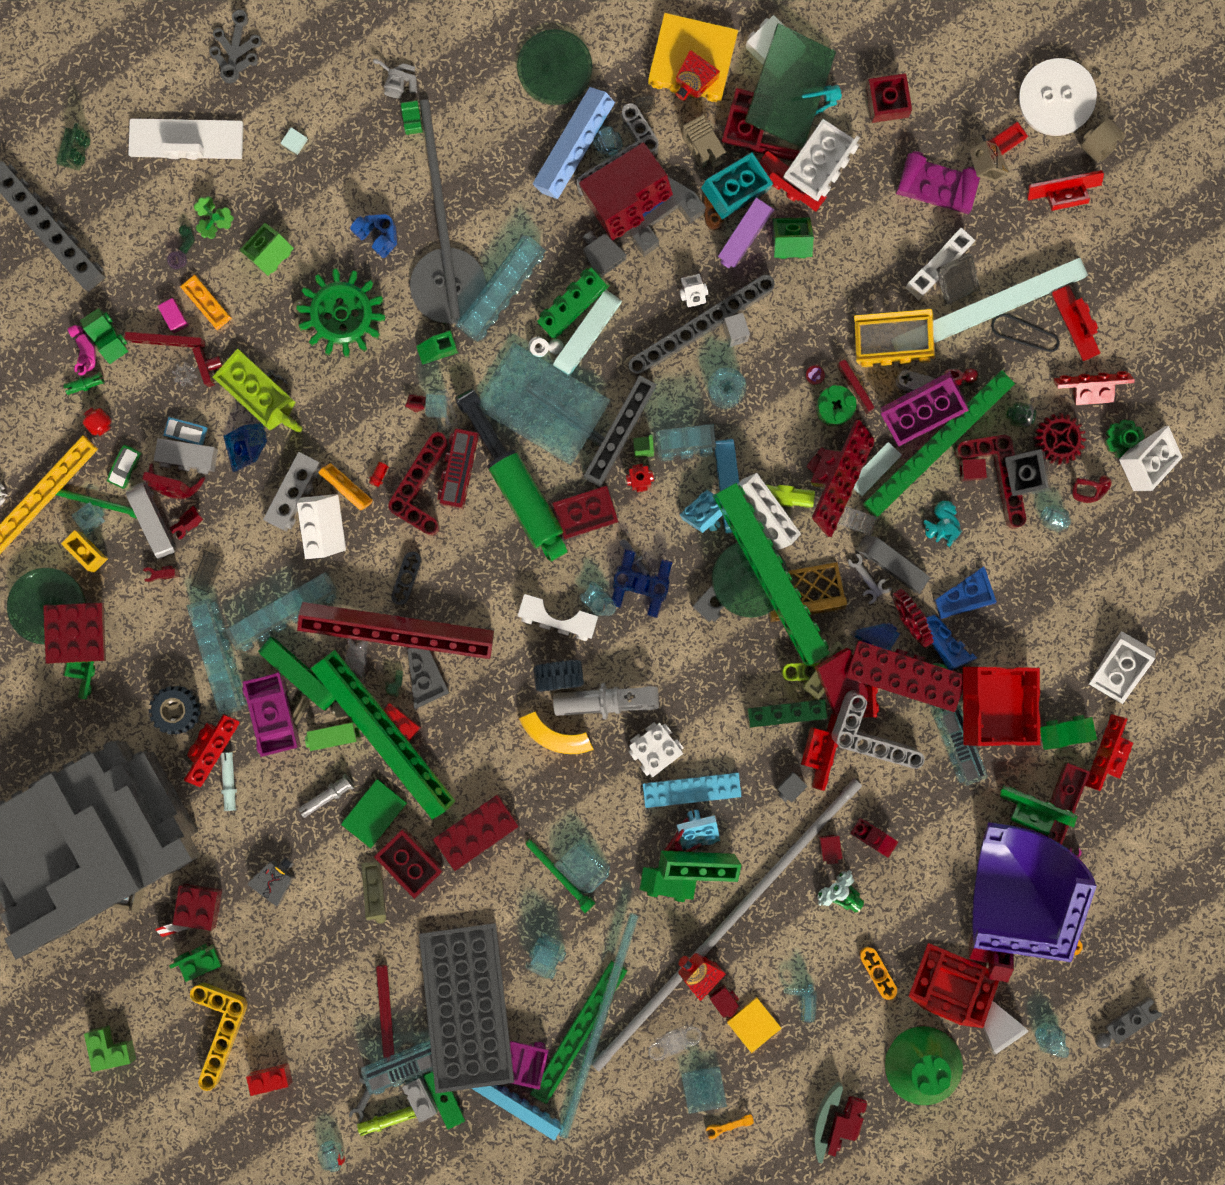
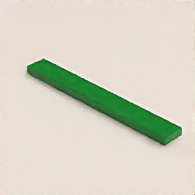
M612 960L610 961L546 1066L540 1090L533 1088L530 1095L547 1105L626 975L627 969Z

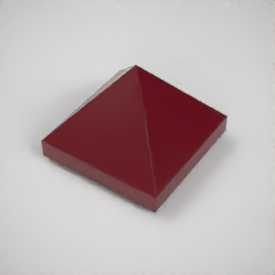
M409 395L405 407L415 413L425 409L428 397Z

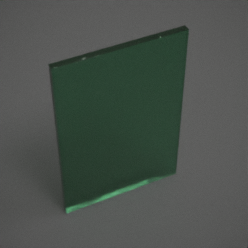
M778 23L744 122L803 148L822 95L810 98H802L801 96L824 90L836 51Z

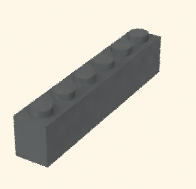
M642 376L638 377L588 467L584 479L602 487L653 395L657 384Z

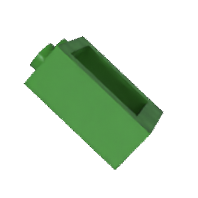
M354 722L306 732L307 736H305V744L307 748H310V751L362 741L360 729Z

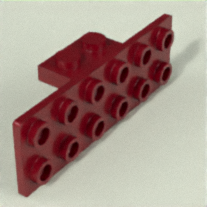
M855 420L841 452L824 451L810 482L815 487L825 488L812 515V519L827 537H832L836 530L840 517L844 513L845 506L852 495L853 488L867 461L870 450L874 446V438L860 420Z
M858 641L846 674L848 679L951 712L956 711L963 691V674L930 664L925 661V657L914 654V657L907 656V651L896 648V651H892L862 641Z

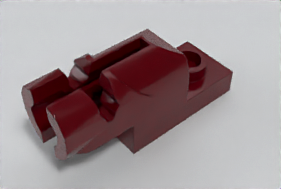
M849 1096L843 1110L845 1114L835 1112L826 1148L828 1155L835 1157L836 1152L840 1151L842 1145L840 1138L856 1141L859 1137L864 1118L858 1113L866 1112L868 1104L866 1100Z

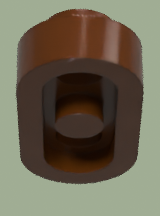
M705 196V224L711 230H718L723 226L724 219L720 218L707 196ZM712 217H717V218H718V221H717V222H713V221L711 220V218H712Z

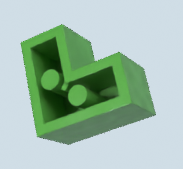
M110 1025L91 1029L84 1033L92 1072L127 1065L136 1060L133 1040L113 1044Z

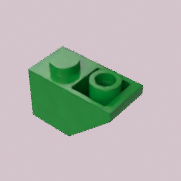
M451 331L432 336L416 346L422 365L458 353Z

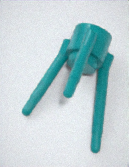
M838 84L802 90L803 93H808L803 94L802 98L823 95L826 102L829 101L828 104L806 116V119L808 120L829 107L837 105V100L842 98Z

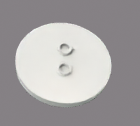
M1063 58L1046 60L1036 65L1026 75L1019 91L1020 111L1026 122L1036 131L1051 136L1066 135L1083 126L1091 116L1096 104V86L1090 73L1079 63Z

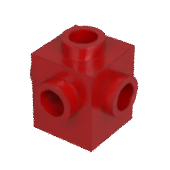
M636 464L632 466V469H629L626 480L627 485L632 487V491L644 492L648 491V488L651 487L654 477L652 470H648V466ZM637 474H642L644 478L638 480L636 476Z

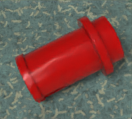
M378 462L372 476H369V483L376 487H379L380 484L382 485V480L389 466Z

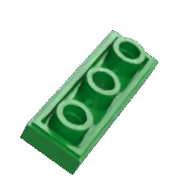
M433 1071L424 1074V1080L447 1130L465 1122L466 1119L453 1091L435 1094ZM446 1095L448 1099L443 1100L441 1096Z

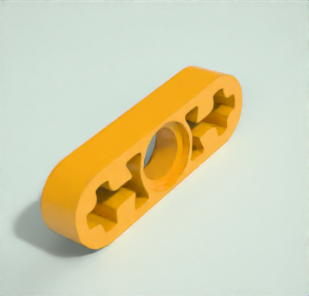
M864 947L859 954L860 960L880 995L887 1000L893 999L897 995L896 985L876 950L872 947ZM865 952L873 953L874 955L871 956L875 963L879 961V963L868 968L871 963L868 959L864 960ZM875 968L883 969L884 974L881 978L873 976ZM885 981L889 988L893 987L891 994H883L885 991L883 984L881 983L878 986L877 983Z

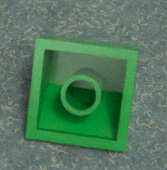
M810 217L772 218L774 258H806L813 256L814 235Z

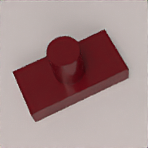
M200 346L192 348L204 385L207 387L214 386L215 382L211 370L222 367L223 363L220 356L207 360L204 350Z

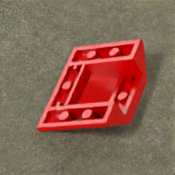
M928 943L909 997L922 1009L956 1024L983 1028L999 981L989 979L987 967Z

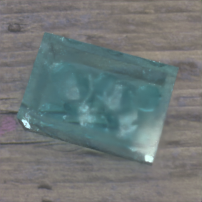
M713 424L655 431L657 458L662 459V461H672L674 457L681 456V459H689L695 454H700V457L711 456V453L716 449Z

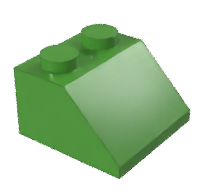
M264 223L239 251L269 276L277 270L278 265L284 259L290 256L294 248L277 231Z

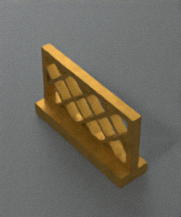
M838 562L787 571L790 576L794 575L799 579L794 588H797L801 581L810 586L806 595L800 592L803 597L801 602L808 607L810 615L846 609L847 601L844 596ZM834 568L835 577L832 581L822 575L826 569ZM807 572H813L818 575L813 584L804 579ZM820 577L830 583L825 591L815 586ZM833 585L839 590L840 596L831 597L826 592ZM812 589L822 594L819 600L813 601L807 597ZM766 595L770 622L780 621Z

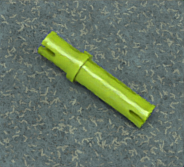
M409 1106L384 1116H374L369 1121L357 1124V1129L360 1136L375 1131L380 1132L388 1126L416 1118L412 1107Z

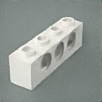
M755 473L742 479L737 485L743 488L745 492L744 498L747 503H751L755 511L753 514L756 520L761 521L764 527L762 531L766 537L771 539L775 550L777 551L792 545L801 533L760 476Z

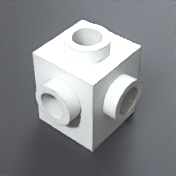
M700 274L681 278L683 289L679 290L682 301H686L687 307H695L706 303L705 295H708L706 283L703 284Z

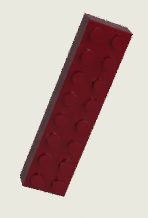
M1065 762L1049 803L1062 810H1069L1074 814L1090 772ZM1055 820L1048 836L1040 832L1037 833L1062 845L1069 826Z

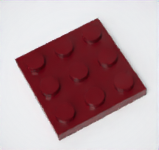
M104 603L44 606L45 664L106 661Z

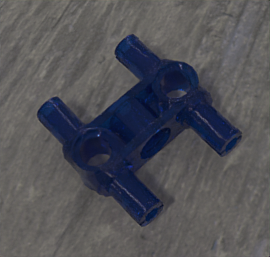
M625 549L621 565H618L612 584L614 591L610 605L621 608L625 592H635L651 598L647 615L658 618L661 604L666 600L671 582L669 575L673 562L662 559L658 575H643L641 572L633 571L632 569L636 552ZM626 574L628 576V581L626 583H620L618 581V575ZM663 584L665 591L657 593L654 589L655 585Z

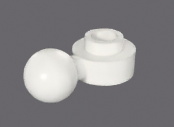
M537 336L530 340L528 347L534 356L542 357L548 350L553 354L561 353L564 345L559 339H553L548 343L544 338ZM537 343H540L539 348H535Z

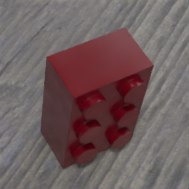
M405 828L374 856L414 899L445 870Z

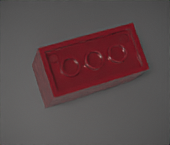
M644 142L579 182L586 203L612 240L623 236L625 232L633 227L639 226L644 221L643 213L649 212L654 206L667 201L673 195L667 174Z

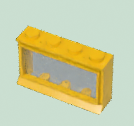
M932 309L854 316L856 362L861 367H872L875 363H880L881 366L892 365V362L910 364L913 360L927 363L931 362V359H935Z

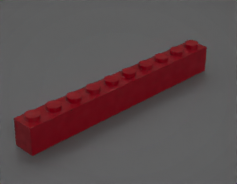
M302 602L297 631L484 659H490L494 637V630Z

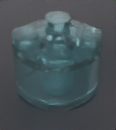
M733 368L718 369L712 374L707 385V394L714 406L721 409H730L737 406L742 401L746 392L744 376ZM728 385L730 390L724 392L723 387Z
M542 933V938H538L529 954V957L532 959L530 963L526 961L525 968L545 979L550 978L552 980L557 971L556 965L565 958L564 944Z

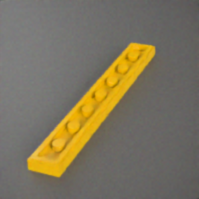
M81 436L0 523V554L98 450L86 436Z

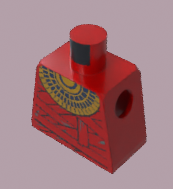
M690 50L676 77V84L680 86L675 93L676 96L685 101L689 94L699 98L719 78L720 71Z
M695 953L691 958L683 956L679 960V966L682 968L678 971V974L700 1001L726 975L717 963L698 953Z

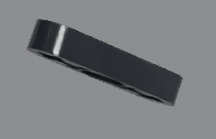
M408 552L403 559L391 594L392 601L397 605H405L409 601L422 563V558L417 552ZM416 555L415 559L418 562L412 565V569H415V572L404 570L405 566L408 568L410 566L408 558ZM405 573H410L412 576V581L409 584H404L401 580L402 575ZM399 584L409 587L408 591L404 589L403 595L406 597L405 600L401 599L400 602L395 597L396 593L400 594L402 589L398 588Z

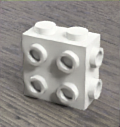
M655 722L645 728L647 732L644 735L640 736L638 734L630 740L632 743L629 745L631 750L628 751L635 761L637 759L641 761L643 765L640 768L646 776L650 774L652 777L683 754L681 751L683 746L677 739L673 741L669 736L672 732L667 725H661L660 723L656 725Z

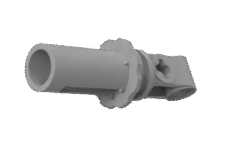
M602 683L599 690L557 692L553 696L554 713L556 716L600 713L603 719H607L608 714L614 712L620 714L621 711L654 710L659 708L658 688L647 686L643 688L619 689V687H614L613 689H607L606 684Z

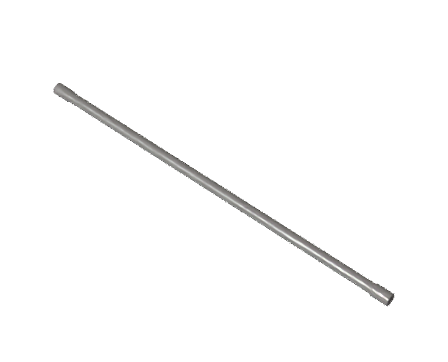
M852 779L833 803L693 955L698 953L705 956L838 810L862 787L856 779ZM678 971L612 1043L595 1058L591 1064L597 1071L600 1072L618 1049L683 980Z

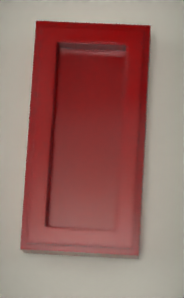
M1017 121L988 142L996 144L1001 154L1004 155L1027 139L1028 135Z

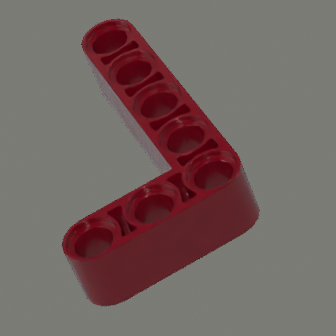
M435 432L429 437L388 504L389 510L394 515L429 536L436 535L440 530V525L433 517L413 506L412 502L447 448L448 441L445 435L440 432ZM436 438H443L441 446H434ZM426 454H433V460L431 462H424V456ZM416 470L423 471V476L419 479L414 478ZM406 486L413 487L410 495H405L403 492ZM396 502H402L403 504L400 511H394L393 509ZM412 512L419 513L417 521H410V514ZM428 522L435 523V529L433 531L426 530V524Z
M998 435L968 440L958 444L954 454L959 460H970L988 456L994 457L1005 523L1011 529L1023 526L1026 522L1023 496H1013L1016 499L1015 506L1009 504L1008 498L1012 496L1011 487L1005 484V478L1009 477L1007 468L1003 467L1001 463L1002 459L1015 456L1012 439L1007 435ZM999 440H1003L1006 443L1005 449H1001L998 446ZM980 443H984L987 446V452H982L979 449ZM961 446H965L968 449V455H963L960 452ZM1013 515H1017L1019 517L1020 521L1018 525L1012 522Z

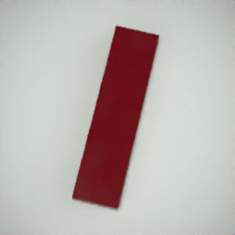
M125 332V339L130 343L189 348L200 346L202 349L205 348V341L199 337Z

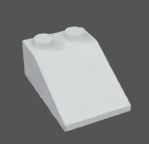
M1165 426L1134 447H1131L1119 460L1133 491H1153L1182 459V455L1169 426Z
M1121 631L1089 684L1123 704L1155 660V650Z

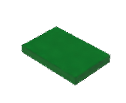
M377 779L341 825L371 849L406 806L407 802Z

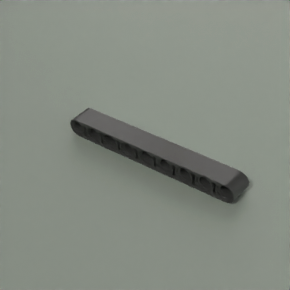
M769 275L759 277L634 356L629 362L630 373L633 376L645 374L722 325L725 318L737 315L765 298L774 288V279ZM762 282H768L770 284V288L763 289L760 284ZM746 292H752L754 294V298L747 299L744 294ZM736 302L739 307L733 310L728 304ZM720 312L723 317L720 320H716L712 314ZM699 322H703L706 324L707 328L704 330H700L697 328L696 324ZM683 332H687L690 334L691 338L688 340H683L680 337V334ZM671 342L675 347L673 350H667L664 344ZM655 352L659 357L657 360H650L648 355ZM636 362L641 363L643 366L639 371L632 368V365Z

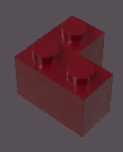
M972 935L969 942V959L987 962L989 979L1008 982L1014 971V954L974 948Z

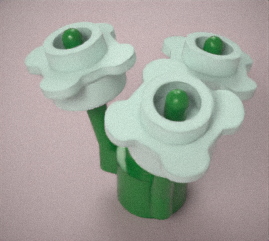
M851 870L841 872L836 877V883H833L831 888L824 887V889L820 890L817 897L819 900L818 905L829 906L833 902L846 910H852L854 913L862 909L864 900L859 897L860 893L851 885L854 882Z

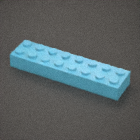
M738 772L643 783L645 808L741 797Z
M493 1085L472 1088L552 1140H555L561 1131L562 1124H560L558 1119H552L547 1112H541L539 1107L530 1105V1102L526 1099H520L517 1093L509 1092V1089L505 1086Z

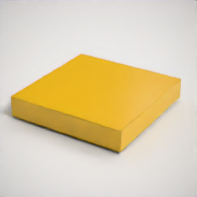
M757 997L727 1021L728 1025L751 1053L782 1029Z

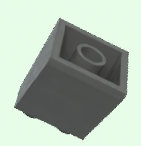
M1042 449L1005 458L1012 496L1037 494L1052 490L1045 452Z

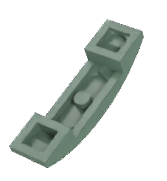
M840 1082L833 1085L827 1092L815 1117L813 1145L818 1163H823L828 1145L826 1140L821 1139L830 1104L838 1106L843 1091V1085Z

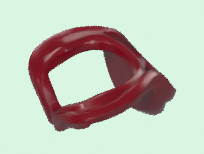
M1102 475L1098 483L1089 479L1076 478L1073 485V498L1083 503L1096 502L1108 492L1112 480L1106 475ZM1077 485H1091L1096 488V493L1094 496L1080 495L1076 493Z

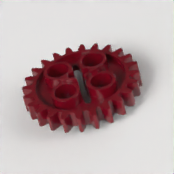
M902 588L892 593L895 607L898 609L899 617L904 626L909 629V632H911L912 636L921 646L927 647L934 641L933 635L921 609L917 608L916 603Z

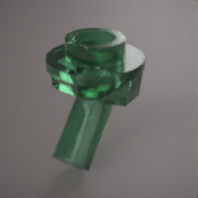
M396 671L395 682H385L386 687L384 689L390 697L394 696L397 698L399 696V688L402 686L403 671Z

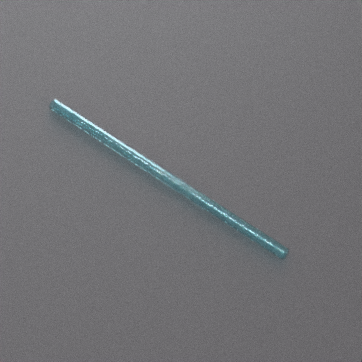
M634 913L629 914L564 1116L561 1131L559 1132V1136L562 1138H568L633 937L639 915Z

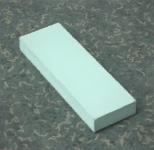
M887 442L862 468L859 479L853 489L862 497L902 454Z

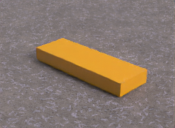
M195 274L180 286L216 330L232 319Z
M332 463L324 466L318 472L359 510L365 509L372 503L373 500Z

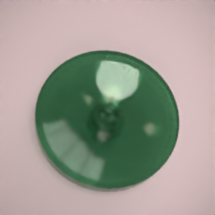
M38 568L25 573L14 583L7 599V614L12 627L21 637L32 643L45 645L44 606L86 604V599L80 584L68 573L54 568Z

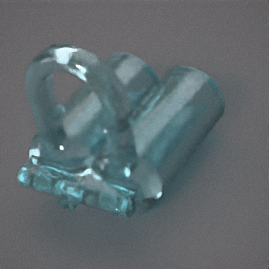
M808 984L807 989L785 988L783 990L785 994L802 996L801 1021L814 1022L816 1020L817 992L812 984Z

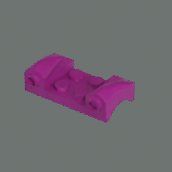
M913 151L907 155L896 194L965 214L971 212L980 182V177H977L974 167H967V169H963L961 172L926 162L924 154L918 151Z
M278 672L242 682L243 694L247 700L257 741L256 748L260 757L301 747L298 731L294 727L286 694L288 690L284 675Z
M510 1041L515 1080L513 1084L540 1090L549 1048L545 1047V1043L538 1041L530 1045Z

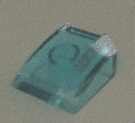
M583 837L554 864L582 893H592L609 876L610 870L608 863Z

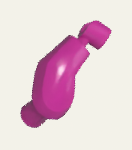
M73 325L68 328V332L71 337L78 336L75 341L80 349L74 370L75 372L79 370L78 374L84 375L95 367L96 347L88 335L83 334L82 327Z

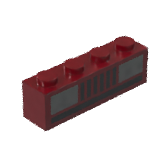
M455 428L454 433L450 434L449 444H452L450 452L447 451L445 463H448L447 469L442 472L441 481L444 484L443 488L439 489L437 500H440V504L443 506L464 510L479 438L476 432Z

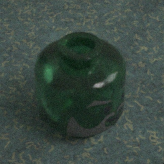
M1015 402L1012 407H1008L1006 418H1009L1012 426L1028 428L1035 422L1036 410H1034L1032 404Z

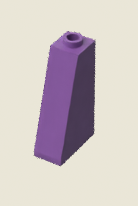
M756 198L718 257L722 259L720 263L728 268L731 266L736 267L775 209Z

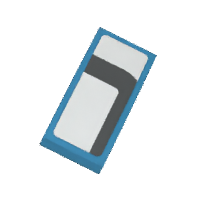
M168 417L163 436L203 445L208 428Z

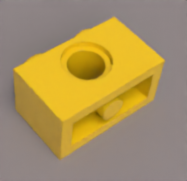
M74 530L61 543L87 571L96 572L108 560L80 531Z

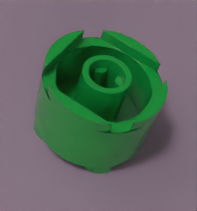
M833 385L828 387L821 393L816 402V413L819 420L830 427L841 426L847 423L856 410V398L849 389L843 386ZM838 403V408L834 410L833 404Z

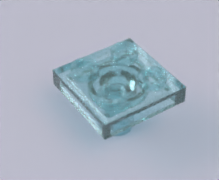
M720 1066L681 1073L689 1114L727 1107Z

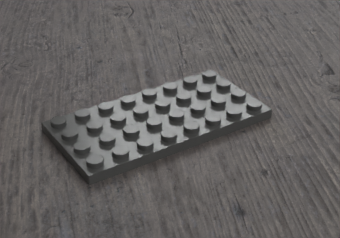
M493 923L419 934L435 1094L515 1083L497 924Z

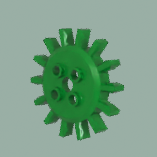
M333 269L334 283L326 285L323 278L318 274L315 278L316 283L321 289L317 293L312 292L308 288H303L302 293L312 299L311 306L297 305V312L309 313L311 320L299 324V328L302 331L314 327L317 333L309 340L311 346L316 345L323 338L328 341L325 347L326 355L330 356L333 352L334 344H340L343 346L342 352L345 358H348L350 355L348 345L350 343L357 342L363 352L367 351L366 343L361 338L365 333L376 339L380 337V333L371 328L370 324L371 321H385V315L372 313L371 307L380 305L383 302L382 296H376L373 299H368L366 293L372 289L373 282L370 280L362 288H358L354 285L357 280L356 271H352L349 281L346 283L340 282L338 269ZM338 299H342L343 304L338 305L336 301ZM343 309L347 312V316L344 319H338L336 312ZM354 310L359 313L356 317L351 315ZM328 313L332 315L329 320L324 318ZM345 325L347 330L341 331L340 326Z

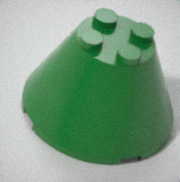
M918 1026L905 1030L893 1040L886 1053L885 1072L892 1089L901 1098L917 1105H932L945 1100L955 1091L962 1077L963 1061L958 1046L946 1033L933 1027Z

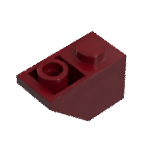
M859 818L850 833L887 858L890 857L898 844L897 840L862 818Z

